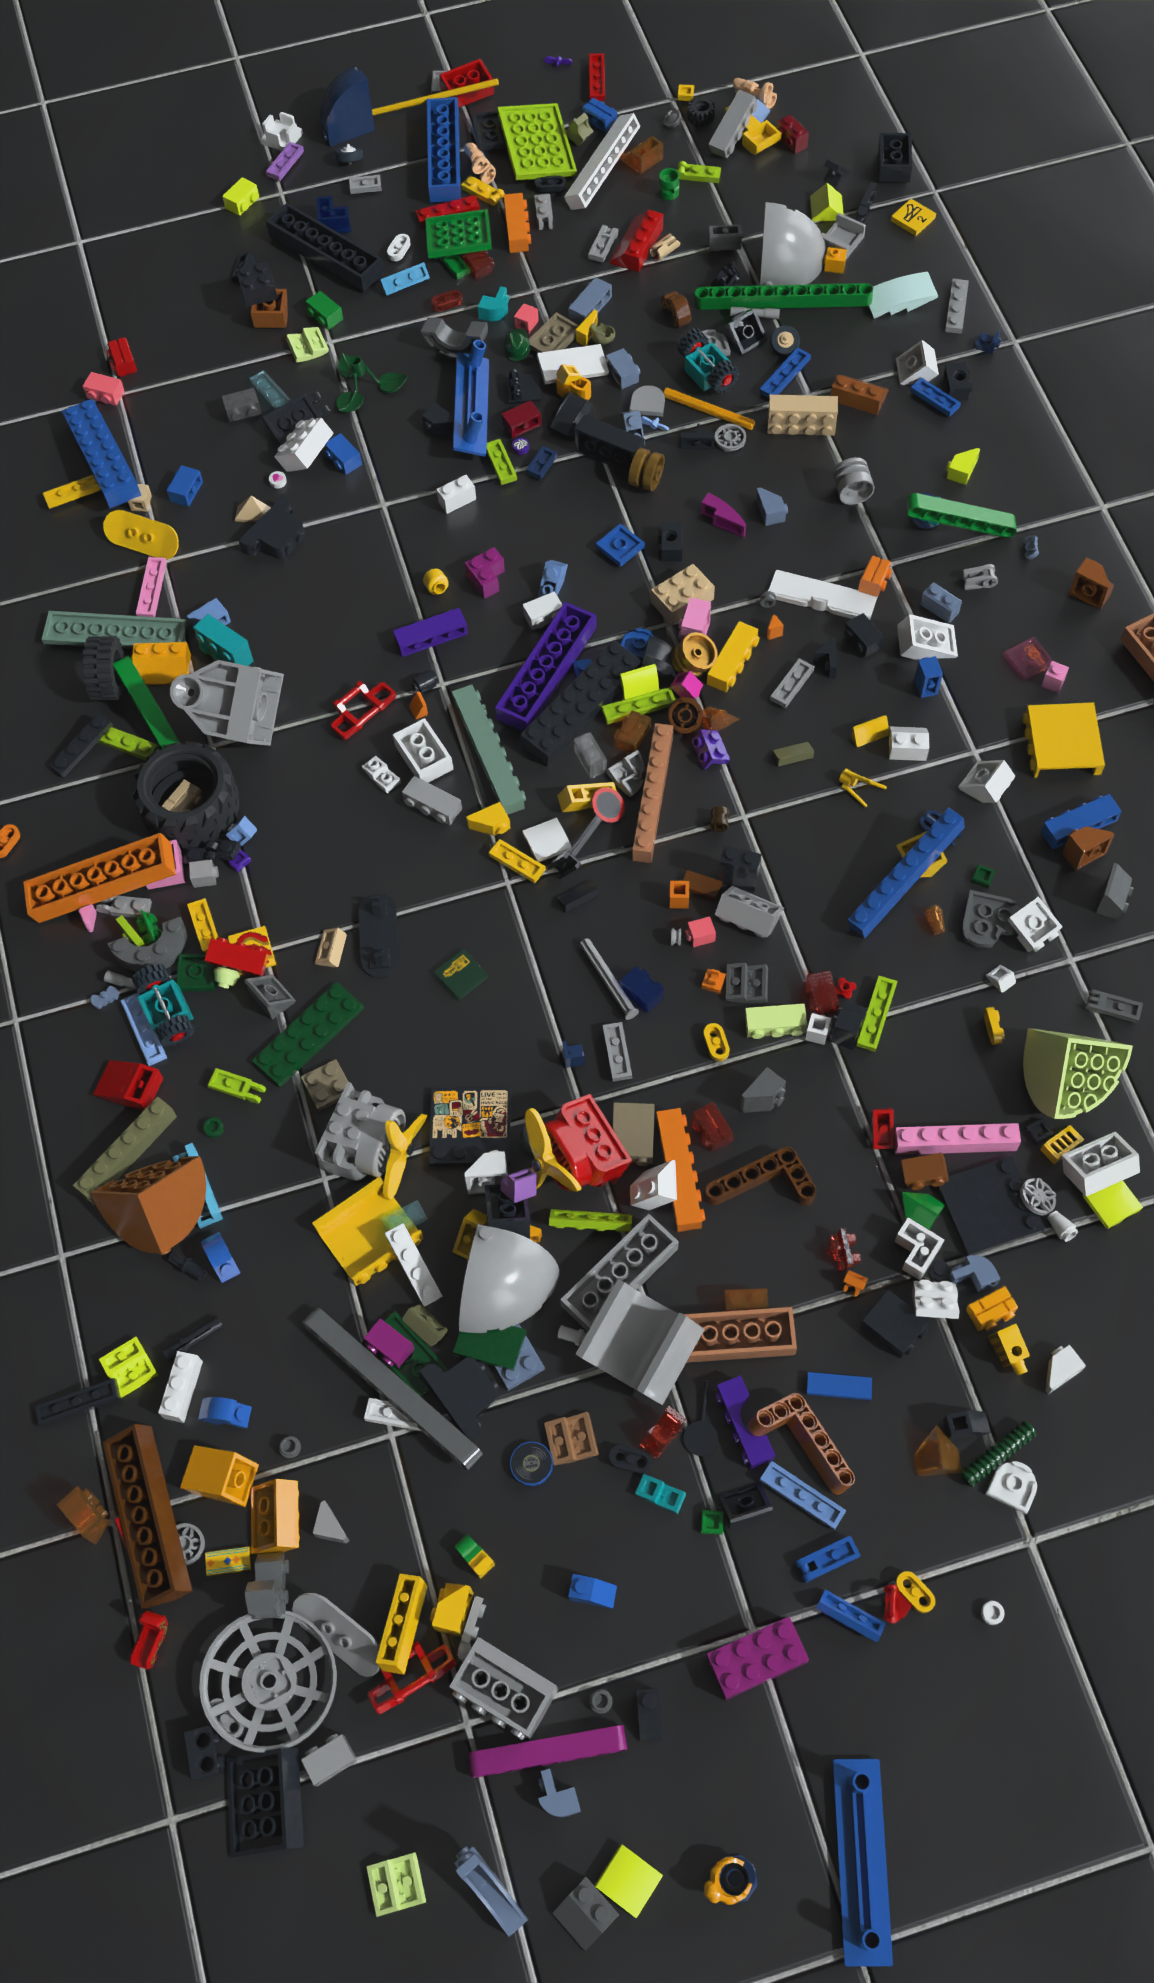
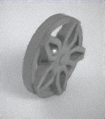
M725 424L715 432V443L725 452L743 448L746 443V432L736 424Z
M1032 1178L1022 1184L1020 1188L1021 1199L1030 1211L1038 1215H1047L1053 1211L1056 1205V1193L1042 1179Z
M182 1523L176 1525L177 1530L185 1528L182 1535H178L185 1563L188 1566L201 1557L205 1548V1539L202 1532L196 1526ZM190 1529V1535L187 1536L186 1533ZM194 1530L198 1533L200 1539L193 1538ZM194 1542H199V1543H201V1544L198 1545V1546H195V1547L193 1546V1543H194ZM199 1549L198 1553L194 1557V1553L191 1550ZM187 1553H190V1560L186 1558Z

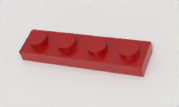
M604 53L589 54L590 100L595 98L598 101H605Z
M472 195L415 210L420 226L426 225L425 218L480 210V205L476 196Z

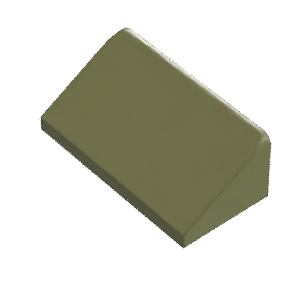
M808 742L775 749L773 754L779 767L811 759L814 756V750Z
M421 1304L409 1308L402 1318L403 1322L429 1346L435 1345L449 1332Z

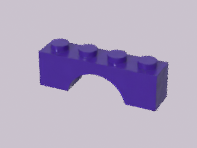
M738 1376L718 1384L717 1392L714 1394L718 1404H723L725 1409L723 1416L727 1425L731 1424L734 1430L731 1434L735 1444H740L742 1449L740 1456L744 1465L748 1464L751 1470L773 1461L775 1453L767 1435L759 1437L753 1435L741 1420L740 1411L749 1399V1393L742 1377Z

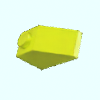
M975 448L956 454L953 460L947 464V479L966 485L978 461L980 449Z

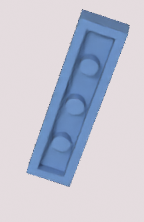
M771 1461L760 1478L762 1483L833 1530L836 1529L846 1512L844 1508L773 1461Z

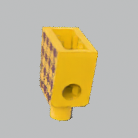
M1017 1324L987 1336L1004 1367L1012 1365L1016 1376L1028 1372L1023 1359L1030 1355Z

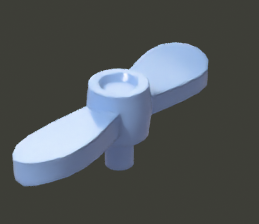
M641 417L642 423L650 425L653 429L669 430L667 426L658 422L659 418L652 421L647 417Z

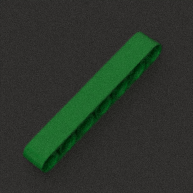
M912 493L906 498L908 515L913 518L1002 537H1012L1017 533L1015 516L1010 513L919 493Z
M126 656L114 662L113 667L161 750L165 749V745L179 742L130 657Z

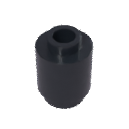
M433 670L430 672L426 671L413 678L411 686L415 692L423 694L436 687L439 679Z

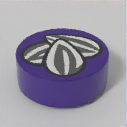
M525 438L515 439L512 443L514 453L519 455L526 454L529 451L528 440Z

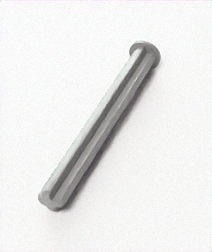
M585 938L580 942V946L624 1012L625 1019L634 1018L639 1013V1010L634 1008L590 939Z

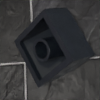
M755 308L745 310L720 325L728 343L740 355L768 339Z

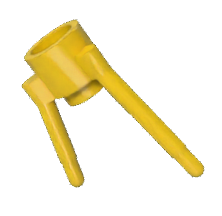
M845 769L839 778V782L843 783L841 788L847 790L865 808L867 804L850 786L854 787L858 780L878 788H887L848 769Z

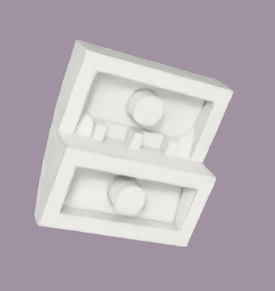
M557 818L522 831L537 862L570 851L572 848Z

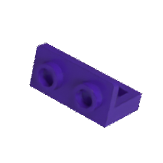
M700 729L692 739V744L703 769H708L711 764H727L730 761L718 730Z

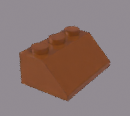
M837 375L832 385L831 396H838L839 404L878 415L889 389L848 376Z

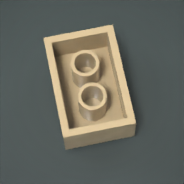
M692 564L652 588L651 603L673 625L680 621L681 618H684V606L689 603L690 597L709 602L714 600L715 586Z

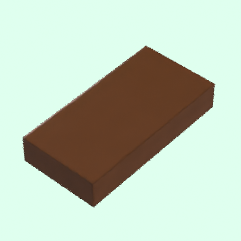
M689 870L686 871L683 881H689V892L714 900L717 899L723 881Z

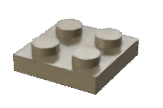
M337 1059L301 1076L318 1112L337 1103L348 1082Z

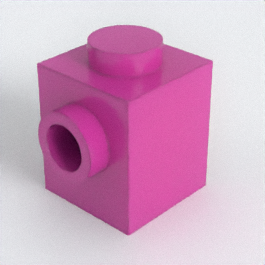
M691 671L678 673L670 687L680 698L689 697L696 699L700 694L703 684Z

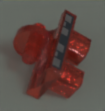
M839 1229L838 1233L831 1236L832 1240L829 1241L830 1247L825 1249V1253L828 1256H832L833 1261L838 1262L839 1271H846L848 1268L858 1265L861 1262L860 1253L851 1252L850 1247L856 1244L855 1234L846 1233V1229Z

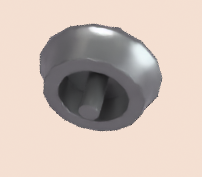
M670 110L664 117V125L668 128L676 127L681 121L680 112Z

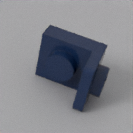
M997 330L995 336L980 332L974 349L993 354L995 348H999L1002 338H999L1001 331Z

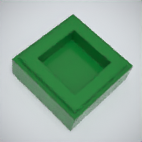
M702 1510L701 1534L723 1535L724 1511Z

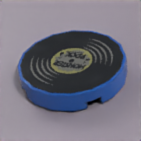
M526 1442L514 1450L510 1460V1468L515 1479L521 1484L537 1486L544 1483L551 1474L553 1459L550 1451L544 1445L538 1442Z

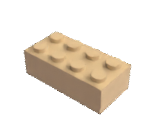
M770 395L767 434L835 436L838 396Z

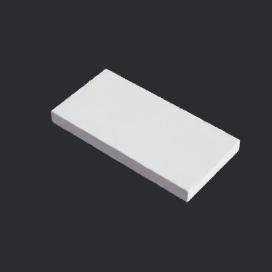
M601 344L537 353L538 363L545 384L556 383V373L561 364L574 365L581 377L584 378L609 374Z

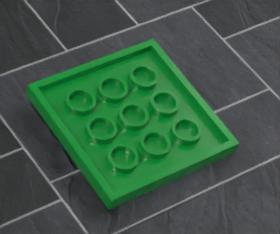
M488 209L425 218L428 258L437 259L443 256L492 250Z

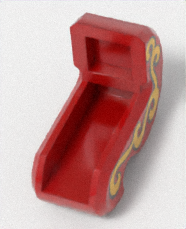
M148 1610L138 1620L143 1626L129 1658L130 1664L146 1670L152 1668L156 1662L157 1651L164 1641L168 1628V1621L165 1616Z

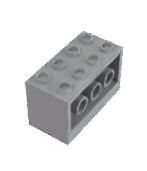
M479 1637L449 1686L453 1691L451 1695L464 1704L468 1700L472 1703L471 1707L473 1710L483 1716L486 1713L490 1714L492 1722L503 1729L506 1725L512 1728L510 1732L522 1741H524L525 1737L531 1740L558 1692L557 1685ZM486 1676L487 1682L479 1685L478 1679ZM506 1688L507 1694L499 1698L497 1691ZM525 1700L526 1707L517 1710V1702Z

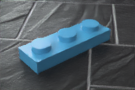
M423 262L379 281L385 296L427 280L430 277Z

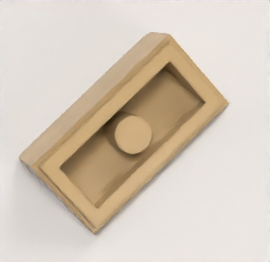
M339 928L325 929L323 931L315 964L329 967L339 966L347 936L345 932Z

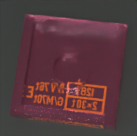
M1035 637L1004 652V657L1024 681L1047 670L1051 662L1054 661Z

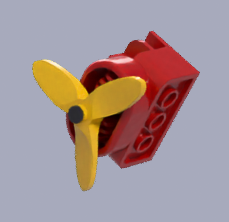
M591 1094L565 1103L554 1120L543 1123L539 1113L534 1108L528 1109L525 1113L529 1144L535 1160L532 1161L531 1169L537 1174L536 1189L541 1186L547 1175L551 1176L556 1184L565 1191L577 1192L581 1190L582 1186L587 1184L600 1188L607 1181H610L613 1185L632 1162V1159Z

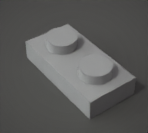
M380 175L349 178L351 194L382 191Z

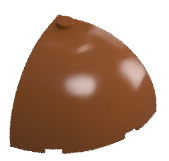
M200 1156L181 1157L179 1161L173 1163L171 1160H166L125 1174L126 1179L116 1182L112 1180L90 1192L103 1218L125 1242L143 1252L159 1255L167 1254L173 1246L182 1241L191 1232L201 1215L206 1196V1176Z

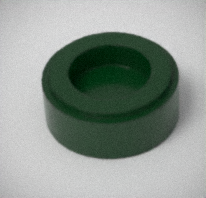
M211 1117L204 1122L203 1131L209 1138H217L222 1135L224 1125L219 1118Z

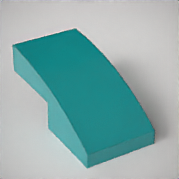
M643 1474L635 1493L642 1499L675 1514L679 1513L686 1496L684 1491L666 1485L663 1481Z

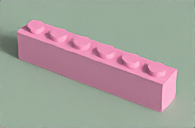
M1018 1123L897 1127L894 1132L895 1155L935 1154L940 1152L1017 1151L1021 1143Z

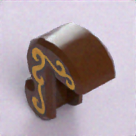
M676 291L662 295V307L673 313L675 327L679 328L690 324L692 317L686 298L682 294L678 295Z

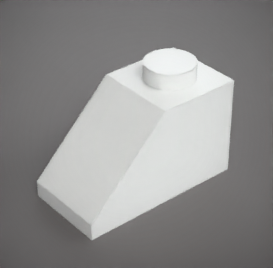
M1070 1345L1064 1349L1060 1346L1051 1353L1053 1357L1048 1363L1047 1394H1050L1080 1373L1086 1366Z

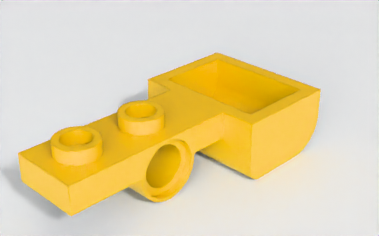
M753 115L750 117L749 124L742 131V144L753 155L781 140V132L768 120L760 123Z

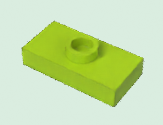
M122 915L118 917L116 921L124 932L122 936L126 937L135 946L145 947L143 940Z

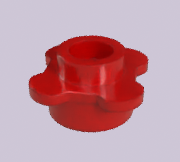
M840 978L838 980L839 984L834 988V993L841 998L850 999L852 991L856 989V984L846 981L845 978Z

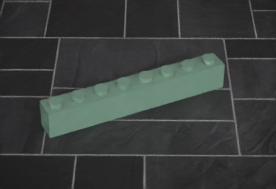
M473 685L452 691L453 702L497 801L501 803L507 815L525 809V793L518 788L520 786L517 776L512 774L513 767L511 762H507L505 759L507 757L504 747L499 745L500 738L498 733H494L492 730L494 729L491 718L488 719L486 716L488 713L485 705L480 703L481 696L479 691H475Z

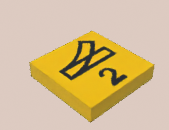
M910 199L891 216V222L917 236L935 219L936 213Z

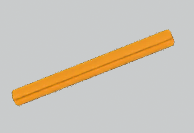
M665 388L663 392L667 399L752 430L755 426V421L673 389Z

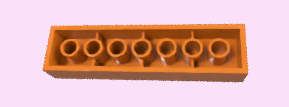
M158 833L24 881L27 914L38 923L87 905L95 904L174 876L176 871L171 842L164 835Z

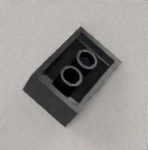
M501 1184L485 1185L487 1226L511 1231L530 1239L528 1199L514 1203L501 1191Z

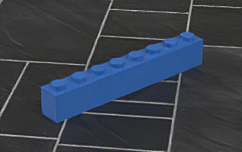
M948 807L848 918L850 928L865 939L965 828L964 818Z

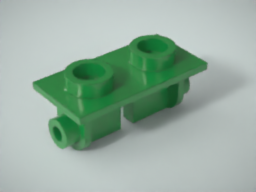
M141 910L142 915L137 917L136 924L141 934L146 933L142 936L145 946H150L157 942L162 932L157 926L156 917L152 913Z

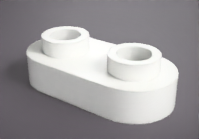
M397 235L388 247V258L391 261H399L404 257L411 245L408 235Z

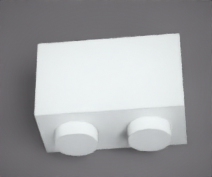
M464 475L437 489L438 503L448 514L476 500L475 486L468 476Z
M554 591L523 604V614L531 629L535 630L550 624L563 605Z

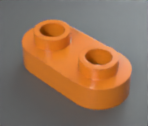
M9 824L0 830V849H2L0 851V858L7 856L20 838V832L15 825Z

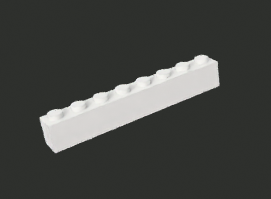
M634 113L620 115L564 196L571 210L587 207L640 128Z

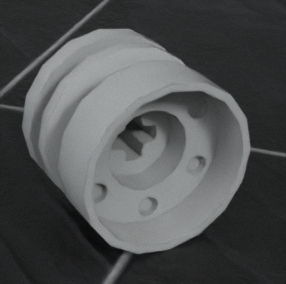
M849 458L840 462L834 468L832 476L841 502L854 505L864 502L872 496L875 486L864 459Z

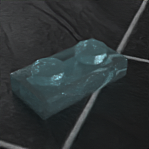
M417 1200L385 1216L381 1220L388 1232L403 1223L408 1230L426 1221L427 1216Z

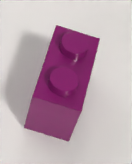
M381 1318L364 1337L367 1344L366 1348L373 1354L378 1352L383 1356L382 1360L388 1366L392 1367L394 1365L398 1369L415 1349L413 1343Z

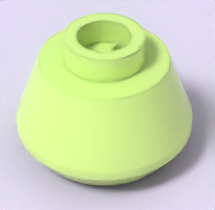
M216 967L214 969V978L220 987L229 989V986H234L240 978L239 972L224 967Z

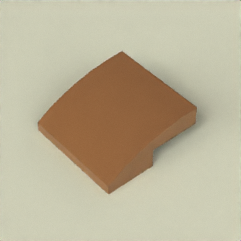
M588 1412L568 1418L561 1417L544 1423L554 1465L566 1464L599 1455Z

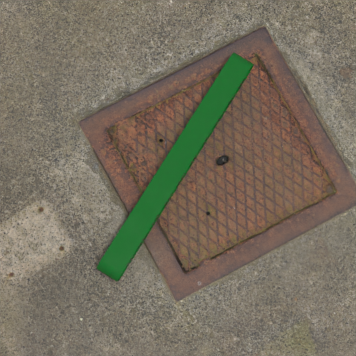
M869 283L699 287L695 290V306L699 310L731 309V307L751 309L869 306L873 300V286Z

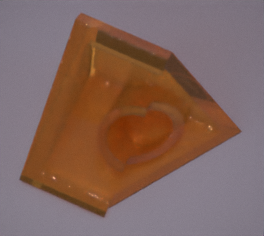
M709 706L702 710L703 720L701 724L706 730L720 731L740 720V718L728 714L725 709L721 710V708L716 709V707Z
M936 1425L915 1453L918 1476L959 1473L961 1471L958 1449Z

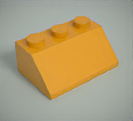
M187 642L134 643L132 661L146 685L172 684L176 677L182 674H190L191 652Z
M274 1479L251 1487V1554L286 1552L299 1548L298 1481Z

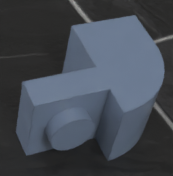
M978 1255L967 1256L963 1262L964 1265L961 1264L954 1267L948 1277L950 1282L955 1284L971 1278L978 1293L996 1286L1000 1281L994 1265L988 1259Z
M551 1770L541 1771L542 1777L538 1778L541 1792L546 1791L547 1796L538 1798L543 1809L555 1817H568L580 1813L581 1810L575 1788L572 1787L556 1792Z

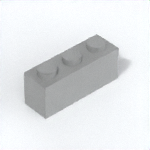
M413 776L402 791L403 800L406 805L419 809L425 815L433 816L440 823L451 825L462 810L459 798L416 776Z

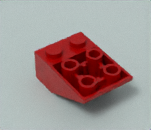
M109 1060L93 1095L143 1112L153 1102L164 1078L158 1069L141 1063Z

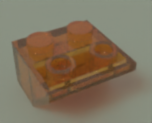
M654 136L648 137L623 153L620 159L642 174L663 159V143Z

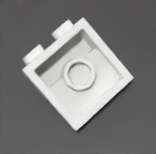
M1039 897L1007 919L1019 934L1017 938L1028 952L1032 950L1037 952L1045 946L1043 943L1045 940L1052 941L1059 935L1058 931L1062 928L1061 924Z
M928 1280L913 1281L912 1299L916 1316L959 1319L958 1291L955 1283L941 1281L939 1283Z

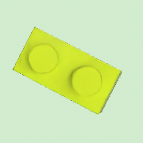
M242 177L222 196L225 209L240 216L259 198L257 185Z

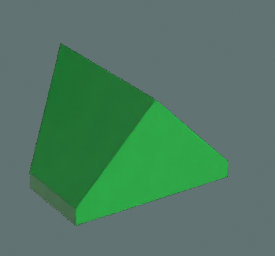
M902 1192L906 1220L910 1218L930 1230L945 1204L929 1194Z

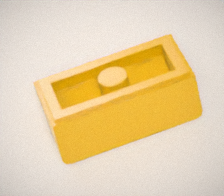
M884 715L854 726L851 738L855 746L860 747L889 736L887 716Z

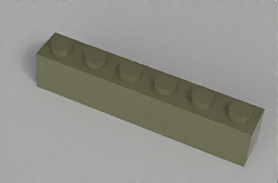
M157 1096L75 1182L73 1186L77 1192L94 1205L95 1202L90 1192L112 1180L116 1182L177 1117L173 1109Z

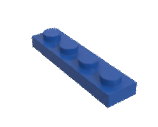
M797 347L764 383L759 393L767 398H770V395H779L811 360V354Z

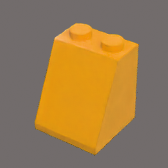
M194 1445L180 1488L192 1494L246 1507L259 1464L236 1452Z

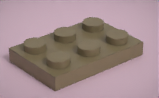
M556 312L529 338L530 349L536 353L563 350L576 338V329L579 325Z

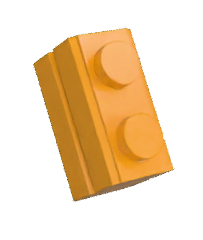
M1003 1286L969 1304L966 1312L978 1331L983 1329L989 1331L997 1326L996 1322L1002 1319L1004 1322L1012 1319L1018 1306L1007 1288Z

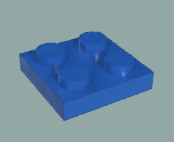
M622 524L616 526L596 543V548L620 567L645 547V542Z

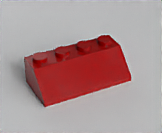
M647 210L636 216L613 254L610 264L640 272L650 254V247L656 243L663 230V214Z

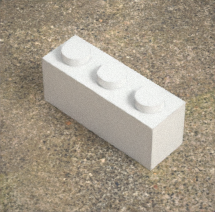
M177 1351L158 1412L164 1419L181 1423L185 1422L203 1363L198 1355Z

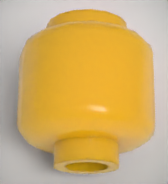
M431 569L423 577L425 587L433 595L442 594L448 587V579L439 569Z

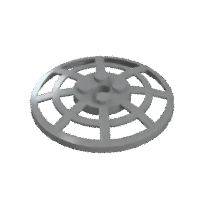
M286 1611L281 1617H276L285 1619L281 1633L266 1632L253 1636L248 1623L260 1619H251V1616H254V1614H247L229 1624L209 1647L200 1673L199 1690L201 1703L212 1727L232 1745L245 1751L256 1753L278 1748H290L309 1737L321 1725L328 1714L337 1686L335 1658L323 1633L306 1618ZM293 1622L308 1629L322 1646L309 1653L308 1649L300 1641L290 1636ZM240 1629L245 1641L233 1651L227 1663L215 1660V1654L222 1643L234 1631ZM265 1640H279L275 1653L262 1654L257 1643ZM287 1643L297 1648L304 1657L292 1664L284 1656ZM249 1648L254 1659L250 1661L247 1667L242 1669L233 1666L238 1657ZM325 1654L330 1668L329 1693L316 1690L317 1671L314 1661ZM306 1666L309 1667L310 1671L309 1688L297 1685L296 1672ZM210 1668L223 1672L222 1695L224 1702L212 1708L207 1689ZM230 1675L242 1679L243 1692L232 1698L229 1692ZM268 1675H273L276 1678V1683L271 1688H266L263 1685L264 1678ZM293 1695L305 1697L306 1699L301 1708L291 1716L286 1704ZM248 1700L251 1705L256 1707L252 1721L243 1717L235 1707ZM312 1700L325 1703L315 1722L299 1735L294 1723L304 1715ZM277 1709L283 1720L276 1724H261L265 1711ZM229 1710L230 1714L240 1724L249 1728L244 1742L229 1734L219 1724L216 1716ZM286 1728L291 1738L288 1742L273 1746L253 1745L258 1731L273 1732Z

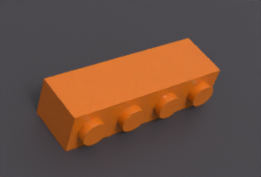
M523 193L505 194L504 205L510 253L529 251L528 244H531V234H527L530 232L529 222H526L529 221L528 211H525L527 210L526 199L523 200Z

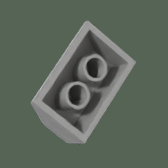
M731 886L722 894L715 915L724 922L737 924L736 926L740 929H749L759 937H768L778 922L784 907Z

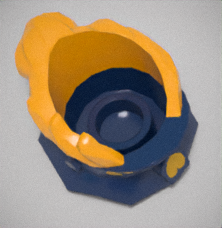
M742 1855L723 1856L710 1870V1880L704 1885L705 1897L712 1903L721 1901L727 1905L747 1902L758 1886L755 1866Z

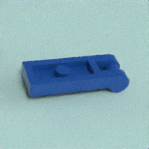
M850 1535L794 1563L797 1569L800 1568L804 1583H808L817 1577L860 1558V1554ZM814 1562L816 1570L811 1572L808 1564Z

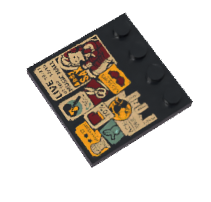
M511 1088L431 1089L430 1166H472L484 1153H489L493 1150L505 1151L506 1164L510 1165Z

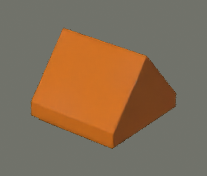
M776 615L772 616L767 629L768 640L783 636L784 625Z

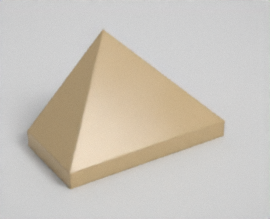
M250 496L238 505L235 521L256 523L271 507Z

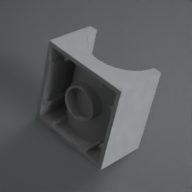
M618 1279L577 1350L576 1355L663 1405L701 1337L704 1328L682 1313L674 1312Z

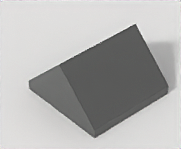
M274 975L245 980L249 994L272 1020L296 1001Z

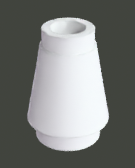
M1054 1211L1048 1216L1047 1219L1050 1221L1058 1237L1065 1242L1074 1238L1078 1233L1076 1225L1058 1211Z

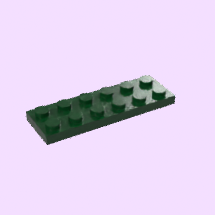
M335 982L252 1060L253 1064L279 1087L283 1086L364 1009L363 1004L339 983Z

